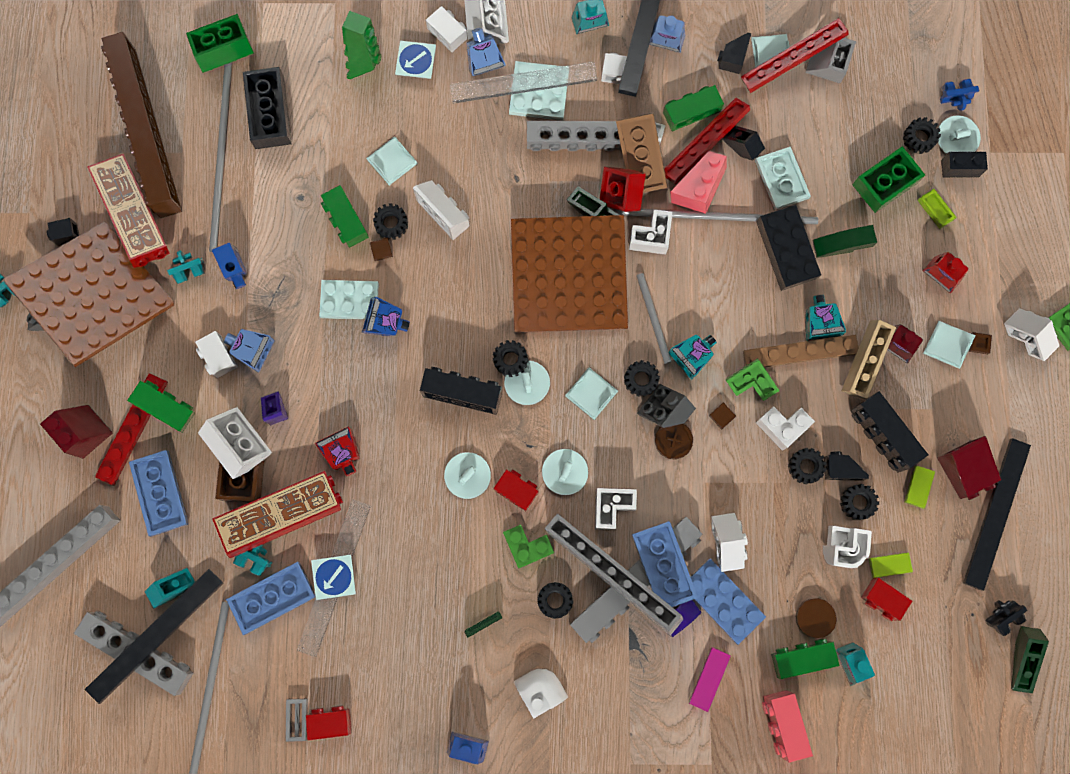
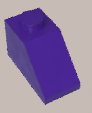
M693 600L679 604L674 608L682 615L683 621L670 637H674L702 613Z

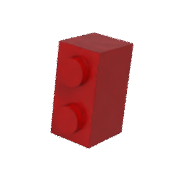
M506 469L493 490L526 512L539 493L536 489L538 486L530 480L525 482L520 479L522 475L515 470L508 471Z
M873 578L861 596L865 600L864 604L873 610L878 609L882 612L881 616L891 622L893 620L901 621L913 602L880 578Z
M343 705L331 707L332 711H324L323 708L312 709L311 713L306 715L307 740L350 735L352 733L350 709H344Z

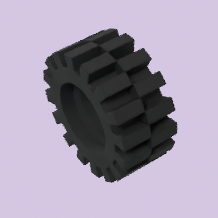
M920 117L917 120H913L904 131L903 135L905 136L903 140H906L904 144L905 146L909 145V150L913 148V153L918 151L919 154L927 153L939 142L941 134L938 133L941 130L940 128L936 129L938 124L935 123L933 125L932 119L927 121V117L923 119ZM916 131H924L928 135V140H919L915 135Z
M389 203V206H386L384 204L382 209L379 207L377 209L378 212L374 213V226L382 238L396 240L395 237L401 238V234L406 233L405 229H408V219L404 210L399 208L398 205L395 204L393 206L392 203ZM395 216L398 219V223L393 228H387L384 225L385 218Z
M506 340L505 344L501 342L500 347L497 346L495 348L496 352H493V362L498 372L502 373L503 376H519L518 373H523L524 368H527L529 359L521 343H516L514 340L512 342ZM513 352L517 354L518 360L515 364L507 365L504 363V356L507 353Z
M644 360L631 364L624 376L626 389L638 397L640 395H643V397L648 394L650 395L659 384L660 376H658V369H655L656 366L654 364L651 365L648 361L646 363ZM645 372L649 377V382L643 386L638 385L634 380L636 373Z
M804 448L794 453L788 464V467H790L789 473L793 475L792 478L797 479V482H802L803 484H811L820 480L827 469L825 468L827 464L823 461L824 456H820L821 452L814 451L815 449ZM803 459H810L814 463L812 473H804L801 470L800 463Z
M864 484L847 488L843 492L844 495L840 498L842 500L840 506L844 508L842 509L843 513L846 512V516L852 517L853 520H864L875 515L874 512L878 511L877 505L880 502L877 501L878 495L874 494L876 491L874 489L871 490L868 485L864 486ZM856 495H862L866 499V507L862 510L855 508L853 505V498Z
M559 582L549 583L538 594V607L547 617L553 619L562 618L572 608L573 595L564 584ZM553 592H557L563 597V603L559 608H552L548 605V596Z

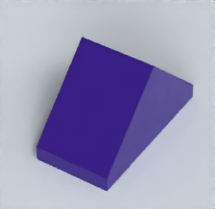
M279 391L261 397L262 419L264 422L271 426L288 419Z

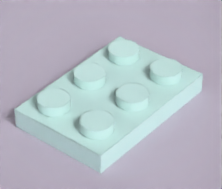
M791 147L755 159L774 210L807 200L811 197Z
M321 280L319 317L330 319H365L370 299L378 297V281Z

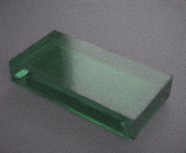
M498 611L466 629L464 633L469 638L502 619L503 616Z

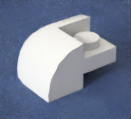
M828 526L827 546H823V555L827 564L845 568H858L866 558H869L872 531Z
M535 669L514 681L533 719L568 698L559 679L553 672L547 669Z

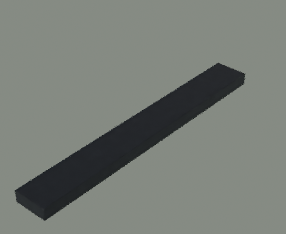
M641 0L618 90L620 94L637 96L660 0Z
M1014 438L1009 440L999 471L1001 481L995 483L996 487L993 489L963 584L981 591L985 590L1031 445Z
M208 569L84 690L98 704H101L224 583Z

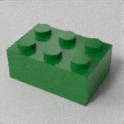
M238 14L186 33L194 58L202 73L254 54Z
M902 146L858 176L852 185L873 212L876 213L918 184L925 176V173Z
M140 380L127 401L183 433L195 415L192 411L193 407L184 401H181L179 404L175 401L176 397L165 390L161 393L157 391L159 389L157 385L148 380L145 383Z

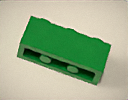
M715 85L711 87L705 86L699 92L694 94L688 93L682 99L667 102L663 115L673 132L721 112L724 102Z
M341 185L321 195L323 199L321 205L326 213L330 212L332 217L329 220L334 228H339L340 233L338 236L343 244L347 243L350 248L369 238Z
M826 638L815 640L813 645H807V643L796 644V648L788 650V647L776 649L777 653L771 654L776 676L779 679L840 666L834 642L827 641Z

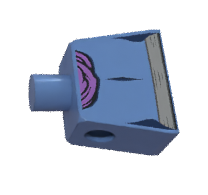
M659 16L654 24L649 45L681 53L685 39V22L677 20L674 16Z
M482 28L472 30L474 40L466 43L469 71L472 76L506 66L494 38L491 35L484 36Z
M241 329L237 336L228 333L224 344L231 346L229 353L259 373L275 340L269 335Z

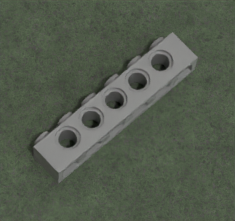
M527 121V149L532 151H540L541 149H549L550 151H558L560 149H567L569 151H577L578 149L614 151L615 149H621L620 139L614 137L619 135L616 121ZM542 135H548L549 138H548V139H543V138H541V136H542ZM566 135L568 138L561 139L559 136ZM579 135H584V136H586L587 138H585V139H580V138H578V136H579ZM603 135L605 138L598 139L596 136Z
M100 611L87 612L74 634L114 659L139 637L138 634L132 631L127 632L123 630L122 624L116 621L110 622L106 619L107 616ZM101 626L105 628V633L103 636L99 634V629ZM118 636L122 640L120 646H117L115 642ZM155 650L135 670V672L174 696L182 693L194 674L189 670L190 667L183 662L177 663L172 660V655L164 651L161 653L158 650ZM151 656L155 659L153 667L149 665V658ZM167 667H170L172 670L170 678L165 674Z

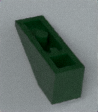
M1020 626L1014 652L1011 686L1013 691L1033 694L1049 644V640L1041 629Z

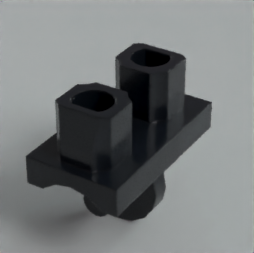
M998 600L994 603L997 609L992 612V616L985 620L987 625L994 628L1000 635L1006 636L1011 632L1009 627L1011 622L1016 625L1026 622L1024 613L1027 612V609L1024 605L1021 606L1014 600L1011 602L1008 600L1005 603Z

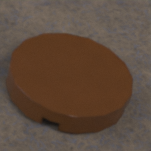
M685 424L665 428L659 427L655 434V446L657 451L665 458L677 460L690 452L693 446V435Z
M819 598L808 599L802 602L796 613V623L801 632L812 638H824L835 629L837 618L831 604Z

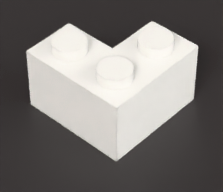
M653 210L650 227L633 225L629 250L666 255L669 247L672 212Z
M1019 308L1004 323L1008 336L1024 342L1030 356L1045 361L1059 347L1053 322L1047 317H1041L1031 311Z
M772 407L756 424L783 451L815 421L802 408L786 419L775 407Z
M597 488L595 529L615 530L616 511L636 510L637 490Z
M735 513L711 516L712 533L716 542V559L721 572L744 569L745 560H747L745 545L748 542L746 534H742L741 521H737Z

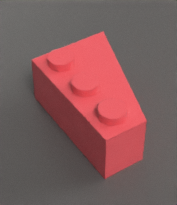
M708 151L670 192L671 203L706 214L727 168V156Z

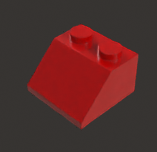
M604 167L600 200L605 202L608 207L620 211H641L646 173L631 169Z

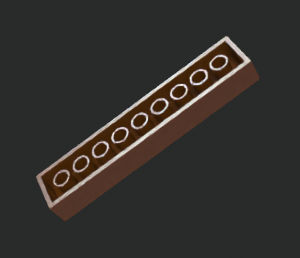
M124 32L101 38L103 42L101 49L108 60L106 67L109 73L112 74L110 81L112 87L117 92V95H115L116 102L121 106L120 117L127 127L124 128L127 138L131 141L129 149L136 159L134 166L137 173H140L141 179H139V184L146 195L143 196L144 202L160 218L180 213L182 208L136 49Z

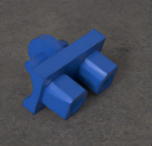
M971 79L961 81L959 83L960 89L955 88L954 82H946L942 86L943 95L940 98V103L951 102V105L957 106L959 111L965 110L966 105L971 104L974 94L980 91L979 87L973 86Z

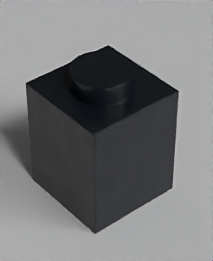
M71 218L47 223L48 239L57 246L64 245L79 236L77 223Z

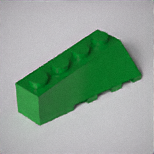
M349 11L342 26L343 44L346 45L344 54L348 57V61L345 64L349 72L346 75L347 79H353L373 71L376 64L380 63L382 55L371 18Z

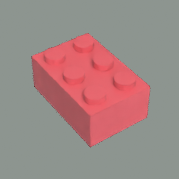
M785 690L763 696L764 702H762L764 713L769 716L768 728L771 735L774 734L776 742L773 745L776 754L789 763L812 757L813 754L795 693Z

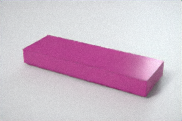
M711 647L689 704L706 712L709 711L731 655Z

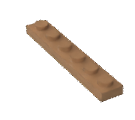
M849 335L749 349L743 351L745 366L758 358L765 368L856 355L859 346L857 336Z

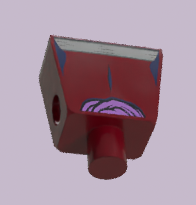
M899 324L895 326L896 329L887 350L908 364L920 347L923 339L916 335L915 332Z

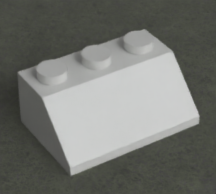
M464 0L469 41L474 40L472 30L482 28L484 36L491 35L496 44L509 42L505 0Z
M431 180L413 187L416 201L452 240L470 226L467 213L464 210L460 211L456 207L457 203L452 197L448 198L444 194L445 191L440 184L436 185Z
M238 407L207 419L198 432L232 479L247 473L272 453Z

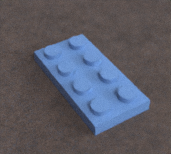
M164 450L130 461L129 465L148 536L152 537L188 525L169 451Z
M670 521L632 534L651 590L671 607L698 598Z
M711 558L691 576L698 596L694 600L737 645L766 618L724 572H721L720 568Z
M296 562L226 600L242 634L246 635L316 598L300 562Z

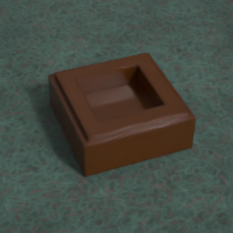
M388 238L370 242L374 261L393 257Z
M972 332L971 334L975 335V338L969 348V352L990 354L992 335Z
M723 402L709 417L722 430L736 415Z

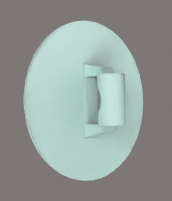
M951 116L945 119L939 126L941 131L938 134H941L938 144L946 154L948 152H975L978 149L981 140L980 131L971 119L964 116Z
M528 361L527 368H524L523 373L519 372V376H505V390L508 396L518 404H536L549 391L550 378L548 372L542 365L534 361Z
M560 449L554 451L546 458L542 467V477L546 486L554 493L571 495L581 490L588 478V467L586 461L579 453L570 449Z
M465 452L454 456L448 462L445 468L444 479L451 493L460 498L471 499L481 495L487 489L491 479V472L487 462L481 456Z

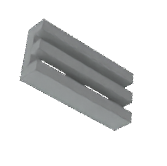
M308 698L286 700V742L307 741L306 715L308 714ZM300 703H302V736L299 737ZM292 704H295V737H291Z

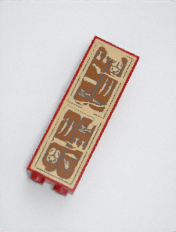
M124 154L88 166L87 168L134 268L143 267L148 262L163 259L166 255L170 254L150 209L144 202L143 194Z
M323 471L212 518L226 555L229 558L235 557L340 511V504L343 501L339 492L335 493L332 488L335 486L332 476H327L326 472Z

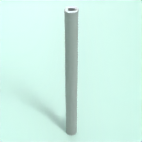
M644 273L638 274V283L664 364L672 362Z

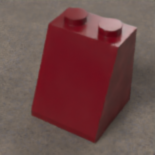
M90 405L56 410L40 423L64 453L82 459L113 434Z
M986 436L971 440L937 457L960 499L968 498V500L976 498L979 496V491L983 489L985 492L996 487L995 483L1001 481Z

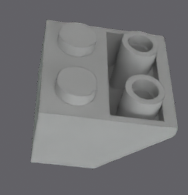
M843 38L812 56L805 73L841 83L846 75L856 41Z

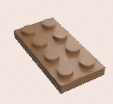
M654 113L617 120L616 124L625 169L646 173L643 193L667 188Z

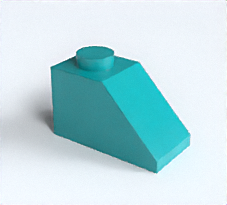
M185 568L153 582L144 592L155 609L183 594L195 583V580L188 568Z

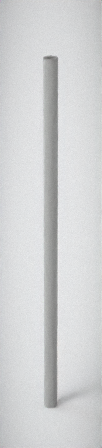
M232 62L224 65L209 252L217 248Z
M614 209V212L624 216L652 217L653 210L656 209H641V211L629 212ZM662 210L672 212V218L756 222L763 215L707 212L705 214L698 211ZM800 216L803 224H818V217Z
M222 602L189 774L198 773L228 616V602Z

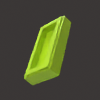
M932 189L917 200L939 229L957 218L935 189Z
M917 465L914 466L904 503L922 509L926 507L935 471Z
M909 553L869 558L872 578L913 572Z

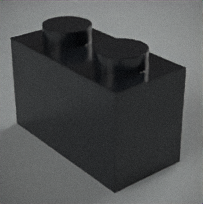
M948 152L941 160L943 178L980 177L988 170L986 152Z

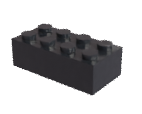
M280 67L243 72L250 142L255 149L291 145L285 81Z
M796 205L762 215L758 218L756 223L781 291L816 280L821 276Z
M437 367L425 368L419 390L424 398L494 415L498 413L502 397V387L498 386L499 383L488 380L485 383L481 382L480 378L474 376L465 378L461 377L460 373L450 371L449 374L444 373L442 369Z
M880 391L850 410L854 421L861 424L864 428V434L874 441L877 451L887 458L888 465L897 473L912 468L929 455Z

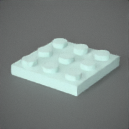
M515 61L509 115L563 121L569 67Z

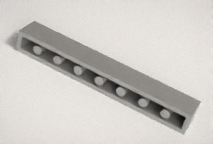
M97 506L0 592V627L121 521L109 506Z
M559 514L546 526V532L670 636L683 621V617L679 612Z
M687 517L683 518L673 528L684 558L687 555L685 551L690 546L694 548L701 542L699 537L703 534ZM639 559L627 571L644 585L651 588L642 562ZM610 586L570 626L586 643L588 641L593 643L600 636L598 632L603 627L608 629L615 622L613 618L618 613L623 615L629 609L628 604L630 602Z

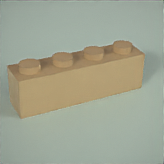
M871 320L841 390L842 392L860 399L868 398L895 332V326L881 320Z

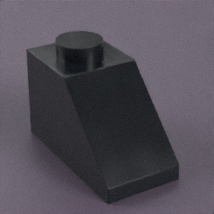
M746 33L727 43L724 51L720 50L717 59L720 62L719 69L740 74L751 33Z
M736 125L722 138L740 157L752 161L765 149L757 131Z
M834 451L824 457V462L827 464L825 465V468H827L826 472H824L825 480L864 481L869 479V475L849 455H842V452Z

